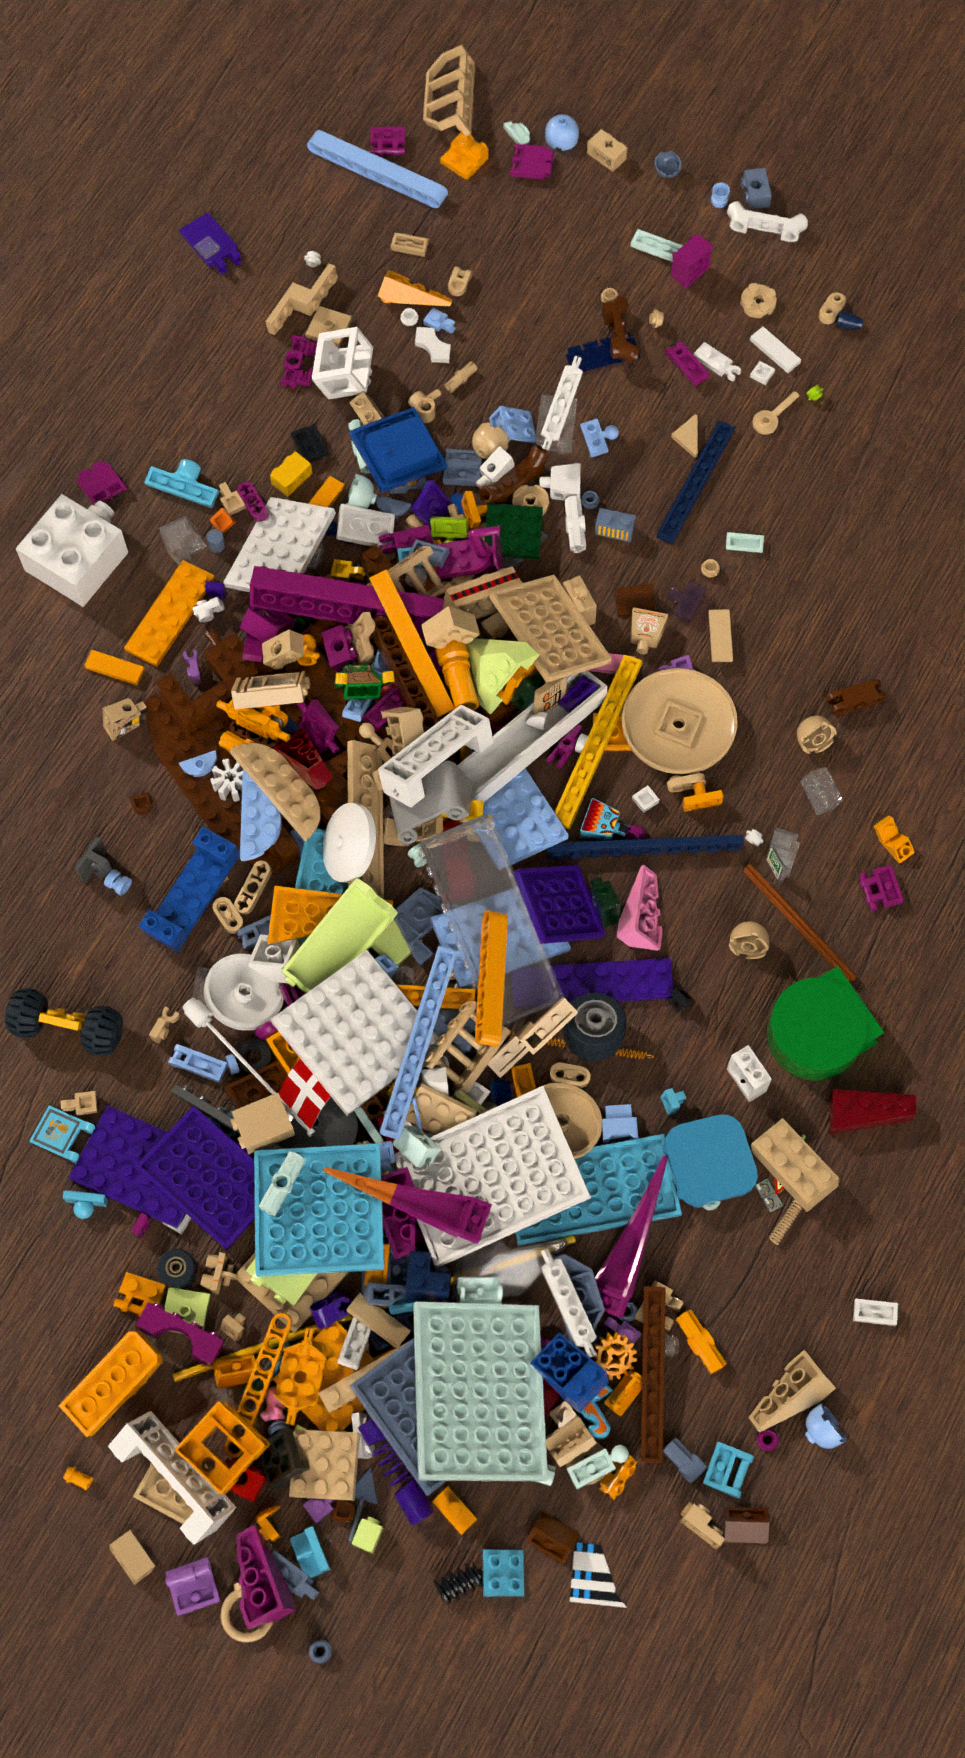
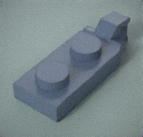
M274 1550L272 1556L289 1590L301 1598L306 1594L315 1600L320 1592L311 1586L313 1580L310 1579V1576Z

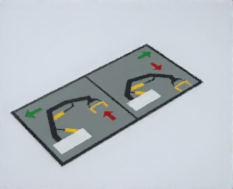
M768 1178L755 1184L757 1192L770 1213L784 1206L778 1194L775 1195V1189Z

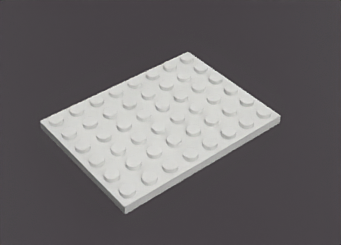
M543 1086L430 1137L441 1148L430 1166L426 1164L428 1158L422 1168H417L401 1152L394 1154L398 1170L408 1167L414 1188L471 1196L492 1204L478 1244L460 1237L455 1238L417 1219L434 1265L437 1268L591 1198Z

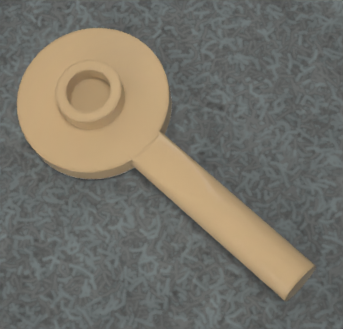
M794 391L772 412L763 410L756 413L753 418V428L760 434L767 435L773 433L778 426L777 416L799 397V394Z

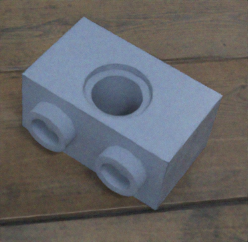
M766 169L745 170L744 177L741 178V187L745 189L744 201L748 203L749 210L770 207L771 191Z

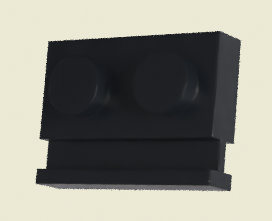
M315 424L290 433L299 454L308 462L313 463L324 456H330L329 450Z

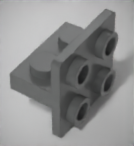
M96 837L94 841L88 844L86 853L83 857H79L75 864V869L84 883L87 882L92 873L103 879L112 871L109 861L104 858L107 851L99 837Z

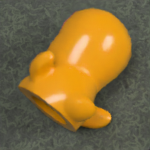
M305 634L303 635L304 656L297 659V661L302 666L314 665L320 656L319 653L314 652L317 646L316 640L313 636Z

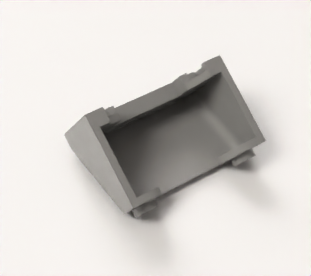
M443 761L421 778L425 797L413 807H409L389 796L397 835L405 846L416 841L418 832L414 827L443 813L453 820H460L470 815L473 783L455 763Z

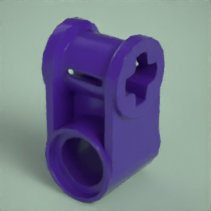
M336 1291L325 1299L312 1304L310 1311L317 1327L320 1329L327 1328L337 1320L348 1315L349 1313L346 1310L352 1301L342 1292Z

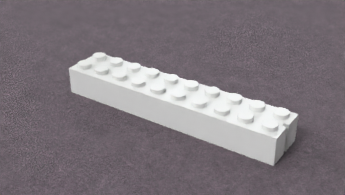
M588 670L567 676L566 693L583 675L594 682L598 688L570 713L560 706L549 712L544 730L526 724L528 717L533 714L534 703H532L492 736L494 743L481 753L474 751L457 765L473 783L471 800L487 801L603 703L607 695V685Z

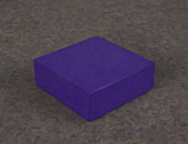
M206 581L205 590L207 596L219 597L221 599L226 598L225 584Z

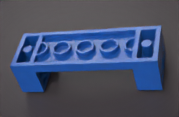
M205 827L201 828L192 842L197 850L157 912L154 913L148 910L138 926L146 935L177 953L240 857V851L235 844Z

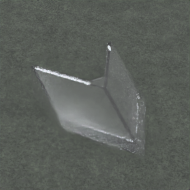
M560 1239L510 1250L504 1243L497 1240L458 1258L456 1262L451 1289L454 1293L451 1298L457 1301L458 1277H500V1286L503 1287L502 1298L522 1295L543 1273L541 1267L545 1264V1260L541 1251L549 1248L552 1258L560 1256L564 1252L568 1241Z

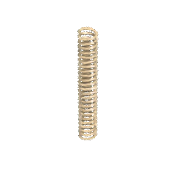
M796 1200L789 1206L784 1217L778 1222L779 1225L769 1236L770 1240L776 1245H779L778 1242H781L780 1239L786 1234L785 1231L790 1229L789 1226H791V1223L797 1218L796 1215H799L798 1213L802 1210V1206Z

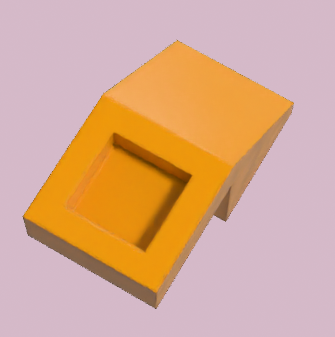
M887 816L873 826L879 841L898 863L903 862L915 853L909 837L899 833L893 817Z

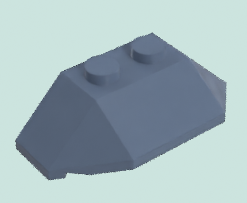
M566 1254L554 1257L553 1260H562L593 1330H595L605 1309L592 1269ZM564 1321L569 1340L571 1343H573L574 1341Z

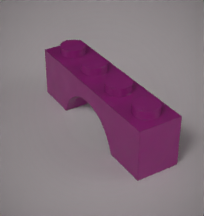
M148 1302L135 1324L136 1329L154 1339L169 1331L184 1334L192 1344V1358L212 1368L213 1362H215L224 1346V1341L221 1340L222 1337L212 1331L210 1333L203 1331V1327L198 1323L191 1322L190 1324L184 1321V1317L176 1312L170 1314L164 1311L166 1308L159 1303L154 1302V1304Z

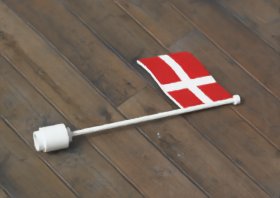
M195 998L188 1000L183 1006L184 1014L198 1028L208 1026L272 1095L276 1092L214 1028L211 1024L212 1012L200 1000ZM301 1058L289 1072L279 1091L284 1108L307 1131V1135L311 1137L315 1133L312 1127L320 1111L331 1098L329 1093Z

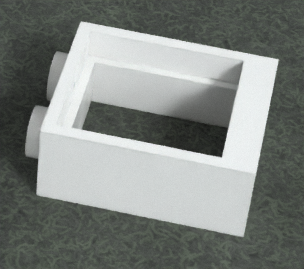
M747 1045L731 1055L727 1070L747 1100L751 1102L766 1093L772 1079L750 1046Z

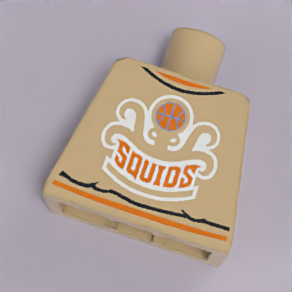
M633 607L631 643L637 644L636 651L638 653L647 654L649 647L657 648L667 625L668 614Z

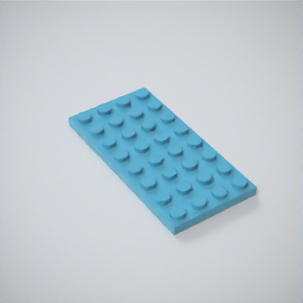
M664 1134L596 1146L586 1155L575 1159L591 1198L515 1232L517 1245L522 1246L627 1226L662 1157L666 1154L663 1153L662 1148L665 1140ZM668 1160L652 1221L682 1215L679 1199L676 1194L675 1181Z

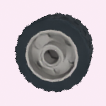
M586 993L577 997L570 1004L578 1013L564 1026V1040L567 1047H569L573 1054L588 1061H601L610 1058L612 1055L614 1056L622 1046L626 1028V1014L621 1004L613 997L604 993Z

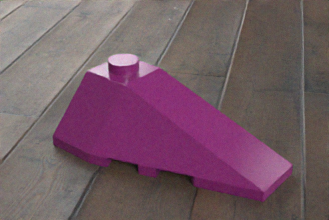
M408 1167L381 1176L382 1181L414 1187ZM382 1201L383 1227L395 1260L410 1255V1251H415V1217Z
M253 1525L237 1534V1558L241 1574L239 1586H241L242 1593L240 1609L247 1629L279 1620L297 1610L289 1587L257 1525Z

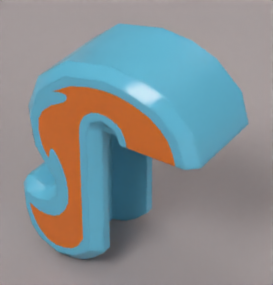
M608 1385L580 1413L585 1420L594 1424L589 1426L588 1431L597 1440L605 1439L611 1429V1426L596 1402L612 1393L613 1389Z

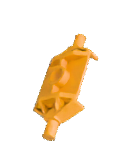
M305 1328L302 1343L283 1348L282 1363L276 1391L273 1396L288 1408L285 1424L295 1425L296 1414L299 1413V1410L317 1405L326 1356L311 1343L314 1333L313 1329ZM300 1371H304L307 1375L304 1383H297L295 1380V1375Z

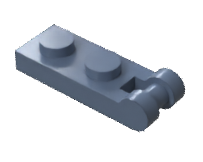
M271 915L236 932L238 938H241L244 950L253 948L260 934H269ZM254 932L255 937L250 939L248 935Z

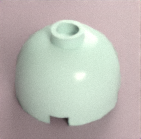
M355 474V479H353L348 494L349 501L346 505L368 509L370 504L374 505L377 494L374 493L373 483L368 478Z

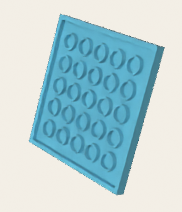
M380 1143L254 1151L256 1277L385 1270L382 1201L323 1171L324 1168L328 1167L382 1181ZM290 1151L295 1152L305 1158L306 1162L293 1184L292 1191L287 1194L276 1216L270 1215L261 1210L259 1205L272 1183L273 1176L279 1171ZM281 1180L277 1186L285 1187L288 1181Z

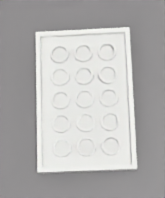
M270 497L266 504L269 516L264 521L256 522L223 582L225 587L250 592V581L254 566H265L276 570L304 573L336 514L334 508Z

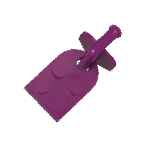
M500 525L497 527L473 529L469 531V539L436 544L448 548L450 551L443 567L436 566V573L439 579L474 575L483 572L488 567H496L497 571L503 568L504 558L499 538ZM492 535L493 546H489L482 537Z

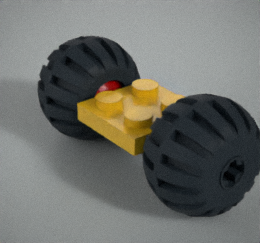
M23 988L15 991L8 1002L5 1026L9 1032L19 1038L37 1036L42 1031L45 1023L73 1030H81L80 1039L82 1047L95 1056L112 1054L117 1049L121 1039L123 1017L117 1010L109 1006L92 1008L86 1017L85 1014L77 1012L67 1014L65 1009H48L46 996L33 988Z

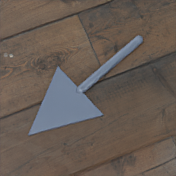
M371 1468L358 1481L355 1487V1498L360 1500L349 1541H352L354 1538L363 1502L368 1501L377 1504Z

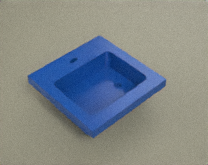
M415 407L349 431L350 438L381 493L447 469L445 459Z

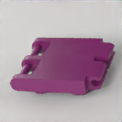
M515 144V155L512 157L513 167L510 170V175L543 180L544 177H550L554 151L548 150L549 147Z
M100 460L90 466L91 472L87 468L77 474V484L93 505L98 501L112 500L113 496L122 491H127L126 486L108 462L104 464Z

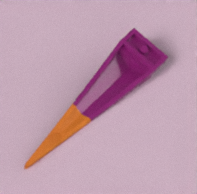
M328 1167L323 1170L325 1173L455 1238L460 1237L475 1244H478L492 1206L490 1203L471 1196L394 1184Z

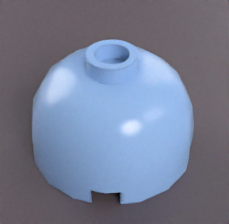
M559 114L548 121L545 129V140L551 148L556 149L557 147L561 148V150H568L577 144L579 127L571 116Z
M823 1403L816 1406L806 1418L808 1431L805 1434L812 1444L816 1442L822 1448L832 1449L847 1440L844 1431L840 1433L838 1431V1425L840 1424L826 1406L823 1407Z

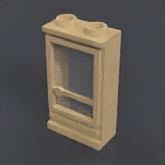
M302 671L301 674L300 672L256 676L251 677V679L247 677L245 680L236 678L231 690L234 709L304 702L305 696L308 695V689H310V679L306 677L305 671Z

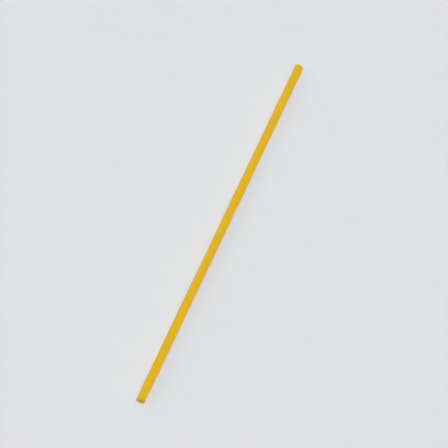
M574 1235L458 1274L451 1277V1286L457 1284L458 1277H479L542 1255L541 1251L549 1248V1251L571 1245L576 1243ZM377 1305L382 1310L389 1308V1306ZM348 1314L337 1320V1322L341 1325L352 1321L353 1316ZM316 1324L306 1327L308 1329H313V1334L323 1330L318 1328ZM305 1328L297 1330L295 1333H289L287 1342L303 1338ZM277 1338L269 1340L271 1348L280 1345ZM263 1343L217 1358L215 1362L257 1354L260 1352ZM199 1364L173 1373L174 1381L177 1382L211 1370L213 1366L210 1368L204 1364Z

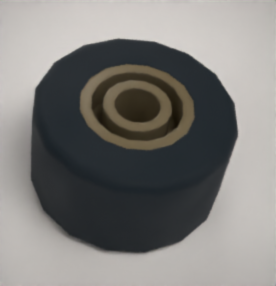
M172 1249L161 1256L157 1272L159 1278L166 1286L183 1289L194 1281L197 1274V1266L195 1260L187 1251Z

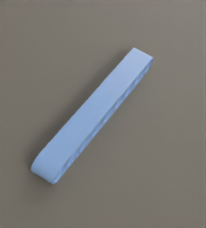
M317 130L307 143V147L312 153L433 208H439L448 195V191L444 186L323 131Z

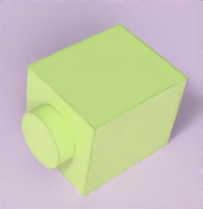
M369 1516L367 1520L362 1518L352 1545L373 1554L383 1527L379 1526L380 1521Z

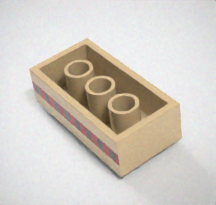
M513 566L506 569L501 568L491 574H484L474 580H467L465 583L457 586H450L445 592L443 609L451 606L474 614L476 619L498 612L489 598L490 593L522 584V581Z

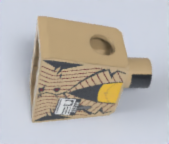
M127 698L102 708L103 727L112 741L140 725L139 716L147 712L144 702L134 705L132 700Z

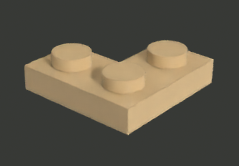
M363 612L350 629L360 663H367L374 653L369 636L375 630V622L371 618L370 612Z

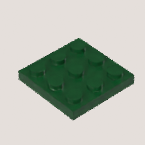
M488 503L486 527H497L500 525L499 538L503 557L539 560L543 507ZM492 535L485 536L484 541L489 546H493Z

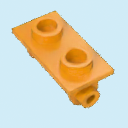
M629 1370L628 1376H624L604 1404L621 1417L642 1390V1376L637 1372L634 1373L632 1370Z
M631 1455L623 1463L613 1462L616 1468L615 1474L609 1472L599 1483L601 1485L599 1490L605 1494L608 1493L614 1500L623 1491L624 1483L628 1477L635 1472L637 1462Z

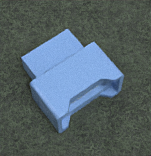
M631 1104L605 1106L606 1119H602L603 1143H609L611 1139H638L637 1117H632Z

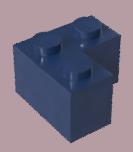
M410 1251L406 1301L449 1303L451 1274L431 1272L432 1261L430 1252Z

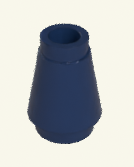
M845 310L843 312L839 311L835 325L839 326V328L860 330L863 319Z

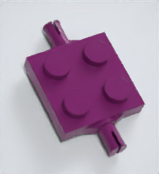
M318 699L312 700L309 706L305 702L297 703L296 705L302 711V720L299 726L304 728L320 754L326 752L328 747L333 754L337 753L340 748L334 742V736L339 727Z

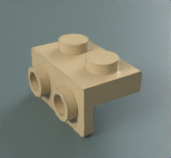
M580 1417L574 1418L546 1437V1447L559 1467L569 1464L575 1457L589 1451L592 1446L597 1444Z

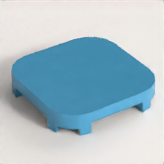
M716 1115L680 1124L672 1128L666 1135L662 1145L663 1153L668 1155V1162L678 1190L676 1194L679 1199H682L687 1204L694 1206V1208H699L703 1205L737 1196L742 1197L755 1186L758 1178L757 1168L744 1129L734 1117Z

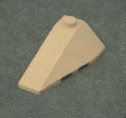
M805 1350L788 1363L784 1369L786 1373L780 1381L776 1380L774 1382L772 1392L769 1396L763 1397L749 1416V1419L759 1432L821 1402L836 1389Z

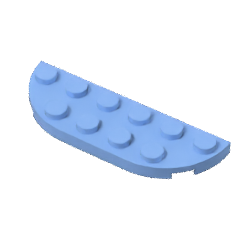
M243 769L240 860L247 861L263 855L264 851L276 843L281 831L282 814Z

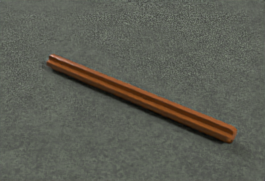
M752 864L747 865L743 871L833 968L839 966L851 984L856 979V974Z

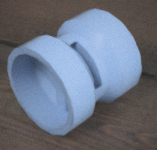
M717 183L713 186L711 203L714 207L723 208L728 204L730 188L727 184Z
M116 869L110 871L104 881L106 887L109 889L113 888L120 896L128 891L132 883L129 877L122 876Z

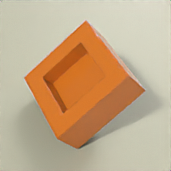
M221 508L209 520L223 534L236 522L225 508Z

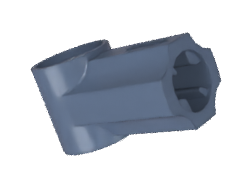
M677 1438L663 1450V1453L678 1467L681 1475L691 1484L707 1469L706 1465L695 1454H691Z

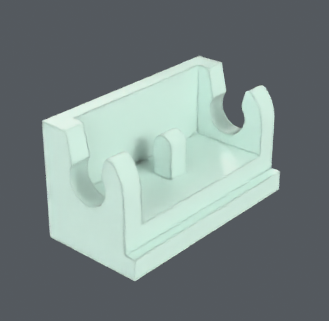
M404 1125L400 1139H395L393 1145L417 1168H422L427 1158L426 1164L430 1166L441 1150L417 1126Z
M458 1277L457 1303L502 1304L503 1287L500 1286V1277Z

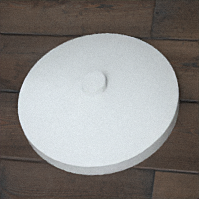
M355 803L344 804L335 811L328 822L323 840V860L328 874L335 881L352 883L366 872L371 863L376 844V828L374 819L365 806Z
M233 954L222 958L210 969L204 983V999L208 1009L221 1023L237 1030H255L265 1022H271V1019L279 1013L284 1001L279 988L283 983L271 982L249 967L250 954Z

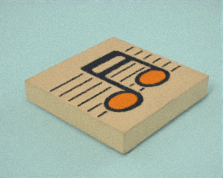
M567 677L547 682L535 691L533 714L538 712L548 714L559 706L558 702L566 694Z

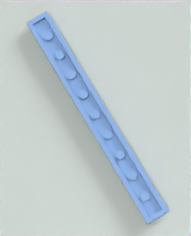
M438 946L379 1133L381 1135L397 1140L400 1139L458 953L457 951Z

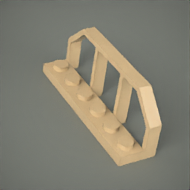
M463 45L441 54L427 71L423 120L428 126L440 131L456 125L457 129L467 136L471 134L475 62ZM460 56L459 69L434 80V77L448 61ZM459 79L457 91L432 101L434 90ZM455 101L458 102L457 114L440 122L431 119V112Z

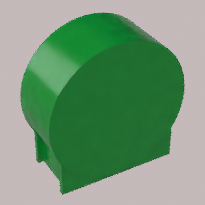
M839 966L820 977L803 979L786 988L778 997L767 1025V1042L774 1059L790 1074L810 1081H823L841 1075L854 1063L858 1055L877 1045V1037L884 1034V1031Z

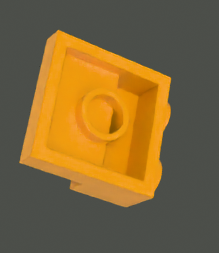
M461 132L451 142V148L440 158V163L465 180H468L488 159V147L483 142H476L471 134L465 136Z

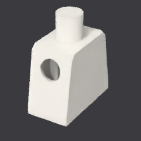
M499 446L480 467L482 477L476 482V485L480 489L483 486L493 485L515 467L513 458Z
M581 463L551 467V477H540V486L542 488H550V498L565 501L570 496L580 498Z

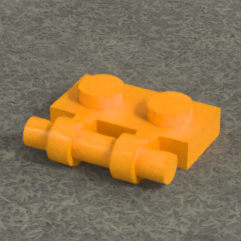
M126 1272L119 1293L126 1295L124 1300L116 1298L113 1306L120 1308L122 1312L127 1313L129 1311L138 1314V1317H140L148 1302L154 1304V1302L161 1303L167 1286ZM133 1298L144 1301L143 1305L132 1304Z

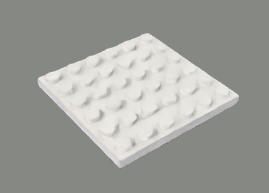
M366 950L274 1016L271 1022L346 1116H348L397 1079L418 1011ZM434 1031L426 1054L437 1045L436 1041L439 1037Z

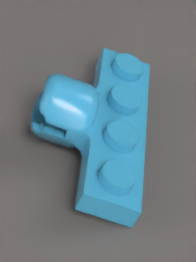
M188 459L180 461L175 473H169L151 466L144 482L147 486L209 508H213L219 494L218 489L197 482L201 468L196 462Z

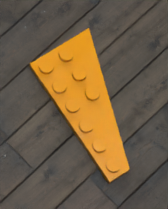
M274 886L267 944L309 937L343 894ZM385 900L393 906L392 900Z

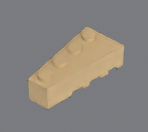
M398 707L381 711L382 717L387 718L389 727H386L387 735L392 737L394 744L391 749L394 755L425 733L422 723L423 715L420 709Z

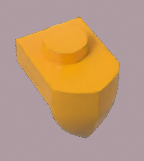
M279 1505L267 1508L255 1516L256 1521L262 1527L259 1531L266 1541L271 1539L273 1542H276L281 1537L268 1520L280 1508Z

